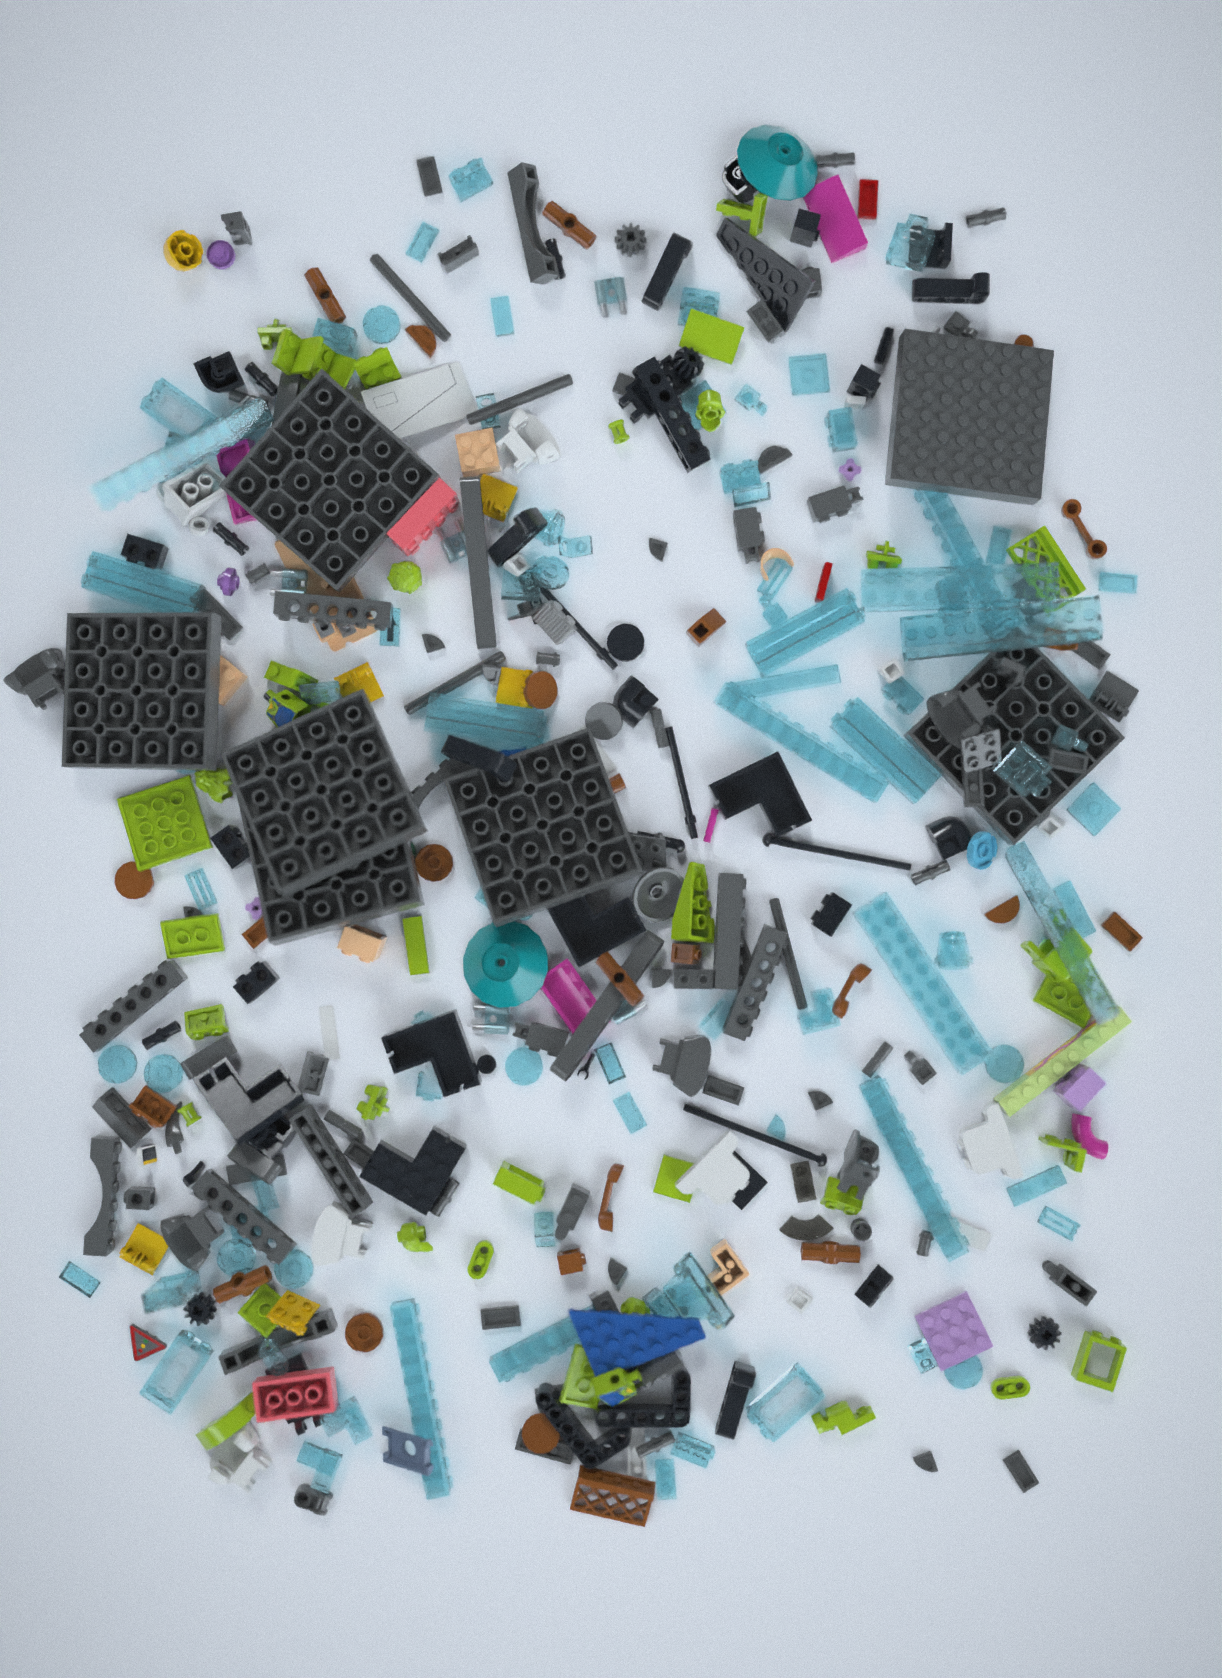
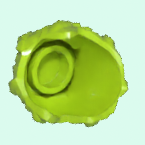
M412 561L393 563L387 580L390 582L393 590L412 594L419 586H422L421 569Z
M218 767L216 771L198 770L194 773L196 786L203 792L208 793L215 802L223 803L225 799L233 796V793L229 790V786L233 783L226 768L221 769Z

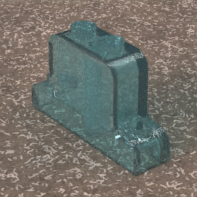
M691 1251L684 1254L673 1266L676 1275L663 1286L664 1295L679 1316L683 1318L698 1317L700 1321L706 1319L717 1330L726 1328L735 1317L734 1313Z

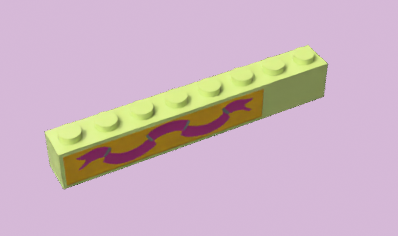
M1112 1005L1084 1029H1081L995 1096L993 1100L999 1103L1004 1114L1011 1117L1132 1022L1120 1006Z

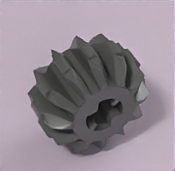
M631 222L629 227L623 224L622 230L618 229L616 231L617 236L614 238V242L617 243L616 249L621 250L622 255L628 252L629 257H632L634 252L638 256L639 250L645 249L644 244L647 242V238L644 237L645 231L640 230L639 224L633 227Z

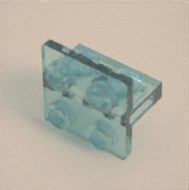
M683 287L677 324L685 326L691 308L717 317L720 292Z

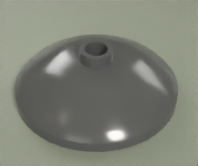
M657 867L643 874L637 881L632 894V902L636 912L643 919L650 922H662L673 917L684 878L676 870L669 867Z

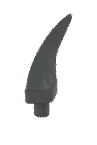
M182 1101L177 1104L178 1107L168 1120L165 1129L167 1148L173 1147L174 1154L182 1153L180 1144L184 1141L179 1126L180 1113L177 1112L182 1107Z

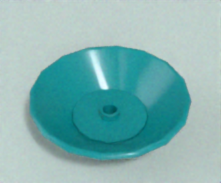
M762 125L751 128L741 137L737 148L738 165L746 180L760 193L773 199L792 201L805 197L814 188L818 176L816 158L809 146L797 134L781 126Z
M516 921L499 927L491 923L479 929L468 942L463 957L464 977L471 992L482 1002L498 1008L516 1007L532 999L543 986L548 971L547 950L540 936L528 925ZM502 959L505 961L504 966L499 964Z

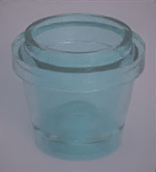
M538 509L548 522V525L534 538L541 541L544 546L551 548L559 542L563 534L565 516L559 509Z
M961 931L939 933L934 965L938 966V969L941 970L970 968V965L973 964V957L970 955L966 933Z

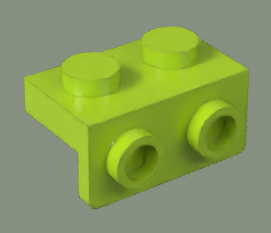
M829 1176L820 1204L825 1205L828 1209L841 1210L846 1215H857L862 1209L864 1197L862 1200L855 1198L859 1189L858 1186L851 1185L847 1192L844 1193L837 1189L840 1179Z

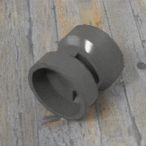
M862 1218L852 1221L850 1230L854 1237L859 1241L870 1239L872 1228L868 1222Z

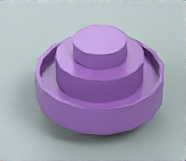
M216 240L208 246L206 251L209 263L216 269L225 270L234 264L236 258L235 251L227 241Z
M228 567L222 574L218 575L217 585L220 586V590H222L225 596H232L234 591L238 590L240 577L237 575L235 568Z

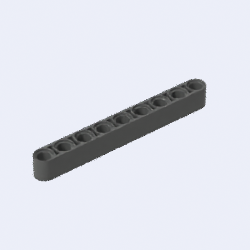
M479 475L460 477L477 649L497 648Z
M650 930L644 933L621 966L635 984H637L665 942V940ZM623 975L617 976L615 982H616V983H621V982H623L625 976H623ZM611 981L549 1069V1071L565 1082L572 1076L625 1001L623 995L614 987Z

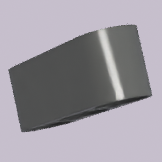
M227 1035L184 1060L180 1065L188 1079L191 1080L207 1069H210L223 1058H228L238 1051Z
M236 1143L227 1155L231 1161L268 1185L273 1183L282 1170L277 1163L246 1143H243L241 1146H238Z

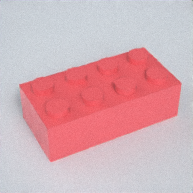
M439 477L386 533L391 542L407 557L410 554L414 555L419 550V545L431 538L433 535L432 531L445 523V517L449 513L453 514L458 509L460 501L457 493Z
M334 1366L260 1376L252 1382L257 1423L332 1413L339 1406Z

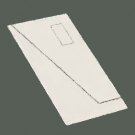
M459 361L361 391L367 410L399 439L466 418L467 414L478 410Z

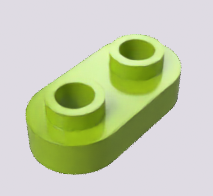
M482 1240L476 1244L470 1259L467 1272L473 1279H481L485 1276L492 1259L494 1246L487 1240ZM486 1247L488 1252L483 1253L481 1248ZM479 1265L481 1267V1270L476 1271L474 1269V1266Z
M1020 1375L996 1378L990 1385L992 1394L1000 1400L1025 1397L1029 1394L1031 1388L1028 1380ZM1017 1383H1022L1020 1388H1016ZM999 1385H1003L1001 1390H997Z

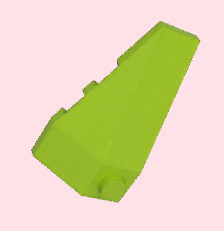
M689 862L672 919L671 940L714 943L715 923L714 918L710 916L709 907H712L711 900L707 898L706 890L709 886L704 864Z

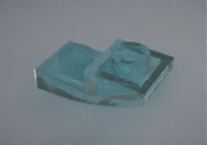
M674 1458L655 1459L657 1500L677 1499Z

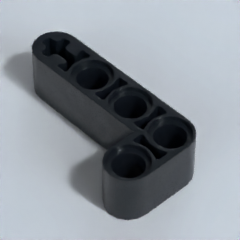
M673 232L642 297V304L656 311L660 310L683 260L688 257L693 246L691 240Z
M987 272L975 273L971 279L916 278L912 280L911 301L915 303L981 304L990 295V274Z
M537 507L518 513L513 518L515 524L487 550V554L497 568L501 567L508 559L524 548L548 525V522Z
M448 735L440 751L441 754L450 759L485 770L507 783L517 766L505 754L495 749L453 735Z
M734 1361L716 1422L715 1435L732 1440L735 1439L748 1391L754 1386L756 1378L754 1366Z

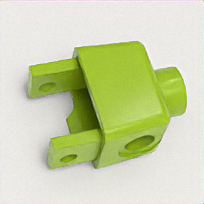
M1055 914L1048 915L1044 921L1057 934L1051 939H1043L1038 945L1039 948L1031 940L1023 941L1020 946L1033 958L1031 963L1053 982L1070 979L1077 985L1092 972V968L1085 962L1092 954V948L1074 927L1068 928Z

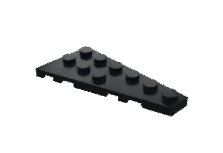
M724 218L716 233V237L728 254L732 255L737 262L738 268L744 272L747 277L746 279L760 299L766 303L773 316L781 324L784 332H788L816 281L732 220Z

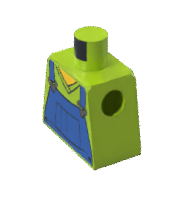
M270 689L263 696L269 703L266 715L277 728L304 716L309 707L307 703L286 689L277 694Z
M617 1368L596 1376L591 1380L595 1396L610 1407H615L636 1394L635 1384L641 1382L642 1377L638 1370L628 1373L622 1368Z

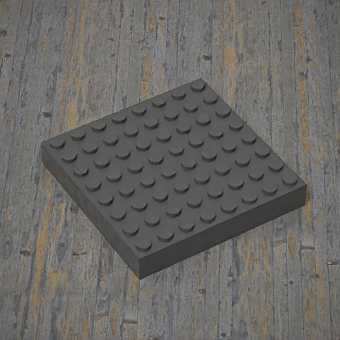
M905 328L898 340L885 485L1026 505L1037 503L1042 495L1054 350Z
M321 369L219 487L340 593L387 540L388 536L386 533L437 481L440 475Z
M212 612L67 613L61 767L71 769L216 771L222 616Z
M1018 627L1003 638L950 689H954L955 692L961 690L963 693L979 682L981 686L976 691L988 707L996 705L997 707L982 718L981 728L989 726L992 730L999 729L1002 763L982 768L984 807L972 808L1008 845H1015L1125 739L1116 727ZM1005 657L1025 666L1024 672L1026 675L1023 682L1010 688L1006 687L1010 676L1004 677L997 674V670L993 669L995 661ZM926 712L903 736L963 797L961 749L951 745L942 736L928 712ZM1050 748L1089 755L1086 775L1047 767Z
M364 689L221 753L275 887L283 897L428 831L372 703Z
M590 727L507 756L517 764L508 783L479 768L444 779L493 924L496 927L643 875Z
M237 795L268 942L272 945L277 946L425 905L410 840L283 897L275 887Z

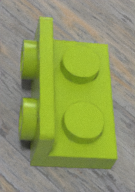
M222 1004L184 1012L185 1031L191 1040L198 1041L204 1039V1037L221 1036L223 1033L229 1032V1028L225 1023V1011Z

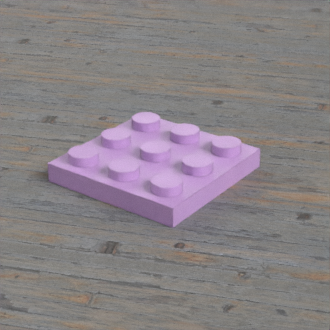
M967 1291L914 1315L940 1371H944L994 1347Z

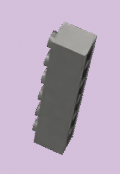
M718 873L713 960L714 989L738 990V986H741L742 977L739 974V966H742L743 957L740 955V947H743L744 938L741 936V928H744L745 923L742 909H745L746 899L743 897V889H746L747 884L744 874Z

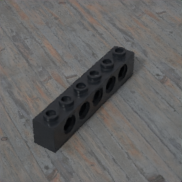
M654 356L636 366L632 370V374L688 474L711 459L710 451L707 446L702 444L700 440L701 435L697 429H694L690 414L684 411L680 396L676 395L673 391V384L670 378H666L662 363L659 360L657 361ZM650 377H656L658 384H653L650 381ZM659 394H665L668 400L662 401ZM669 411H674L677 418H671ZM678 428H684L686 435H681L678 432ZM688 444L695 447V453L688 450Z

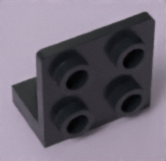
M945 222L940 230L912 228L914 233L910 232V239L913 238L915 241H910L909 267L947 269L951 261L953 223Z

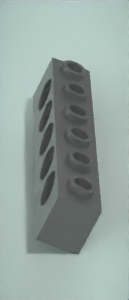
M275 591L273 614L280 621L298 619L297 622L300 623L317 621V624L328 625V622L336 623V626L347 627L350 624L360 629H367V626H371L375 630L385 631L386 628H391L393 604L386 601ZM299 604L298 611L291 612L292 605ZM312 606L319 607L317 613H310V609ZM331 608H338L336 615H329ZM350 610H357V615L355 617H348V613ZM375 611L377 613L376 617L372 620L367 619L368 613Z
M764 923L741 980V986L737 990L723 1025L722 1031L724 1034L742 1041L751 1036L753 1031L751 1025L754 1019L757 1020L760 1014L759 1005L761 1001H765L768 991H765L767 985L771 984L774 979L775 973H773L775 966L780 964L782 958L780 955L781 950L786 948L789 938L786 931ZM769 943H775V949L772 952L766 951V946ZM761 961H768L766 969H759ZM754 979H761L759 987L751 985ZM747 997H754V1002L751 1005L744 1004ZM741 1014L747 1015V1020L743 1023L737 1021L738 1016Z
M165 960L160 963L155 973L150 972L142 978L144 982L139 986L137 984L132 986L127 991V996L124 998L119 997L112 1003L113 1007L110 1010H103L97 1015L99 1019L94 1023L92 1021L87 1023L82 1028L84 1031L79 1036L93 1053L104 1048L188 978L175 960ZM161 975H164L166 977L165 985H162L159 982V977ZM146 987L151 990L150 997H146L144 994ZM131 999L136 1002L134 1010L129 1006ZM116 1012L121 1015L120 1022L114 1018ZM101 1024H103L106 1027L105 1034H102L100 1032L99 1028Z
M312 1104L289 1119L290 1123L349 1216L353 1218L367 1209L373 1203L372 1198Z
M212 1168L206 1170L192 1186L191 1189L198 1199L206 1201L209 1204L210 1210L222 1215L223 1221L226 1224L233 1225L238 1229L237 1233L245 1239L248 1238L256 1250L263 1251L271 1263L281 1264L297 1246V1243L229 1185ZM212 1187L217 1189V1197L211 1195ZM226 1200H229L232 1203L231 1210H228L226 1208ZM240 1213H244L247 1216L246 1223L240 1220ZM255 1226L261 1228V1235L255 1234ZM270 1238L275 1240V1248L269 1246L268 1241Z

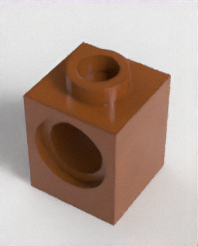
M580 1248L557 1252L560 1275L584 1270V1265L587 1264L585 1253H581Z

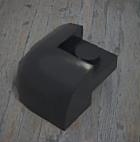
M737 155L724 165L722 182L726 189L741 203L753 200V194L758 190L746 180L738 165Z
M230 351L214 358L209 356L193 363L201 382L212 392L219 394L227 393L245 385Z
M630 675L616 691L613 704L622 713L623 721L634 729L659 699L638 679Z
M947 816L925 825L931 841L935 843L942 860L966 851L969 841L973 837L968 826L958 817Z
M282 1116L250 1138L248 1142L266 1157L273 1160L284 1147L287 1148L297 1132L292 1124Z

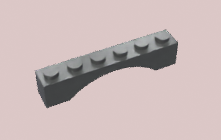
M521 162L508 171L507 176L530 283L545 285L558 277L559 272L556 258L544 246L537 227L536 199L540 183L536 165Z
M446 758L439 764L440 769L436 773L431 772L425 778L426 783L422 786L418 785L411 792L418 810L426 796L439 784L443 783L444 779L476 767L453 759L448 760Z
M96 1135L91 1138L90 1159L100 1175L102 1203L96 1221L84 1235L83 1255L106 1257L115 1248L113 1231L116 1230L117 1221L114 1220V1215L118 1208V1201L116 1200V1193L119 1190L117 1173L120 1172L121 1168L118 1158L122 1150V1143L118 1136Z
M332 1308L314 1314L304 1326L307 1328L304 1335H297L291 1331L292 1329L288 1331L286 1327H281L273 1330L267 1338L261 1335L223 1350L218 1359L224 1375L240 1370L287 1347L318 1339L335 1332L338 1324Z

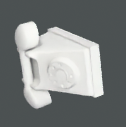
M206 458L171 480L163 479L159 481L156 495L164 503L165 508H169L179 518L183 527L189 524L188 530L191 534L203 536L208 531L209 522L199 516L226 494L219 487L226 477Z

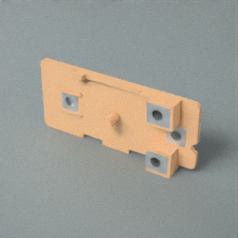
M280 540L275 542V547L286 570L306 571L307 573L306 580L296 579L299 585L296 590H305V594L364 599L354 577L339 593ZM301 581H305V586L301 587ZM318 606L311 607L312 614L318 612ZM331 608L329 615H336L338 608ZM350 610L348 613V617H355L357 615V610ZM371 612L368 613L367 619H374ZM317 621L312 624L322 643L328 642L333 652L345 648L347 642L355 643L378 631L371 626H367V629L356 628L355 625L348 624L351 630L350 632H345L344 627L336 626V623L328 622L327 630L323 631V627L326 625L317 624Z

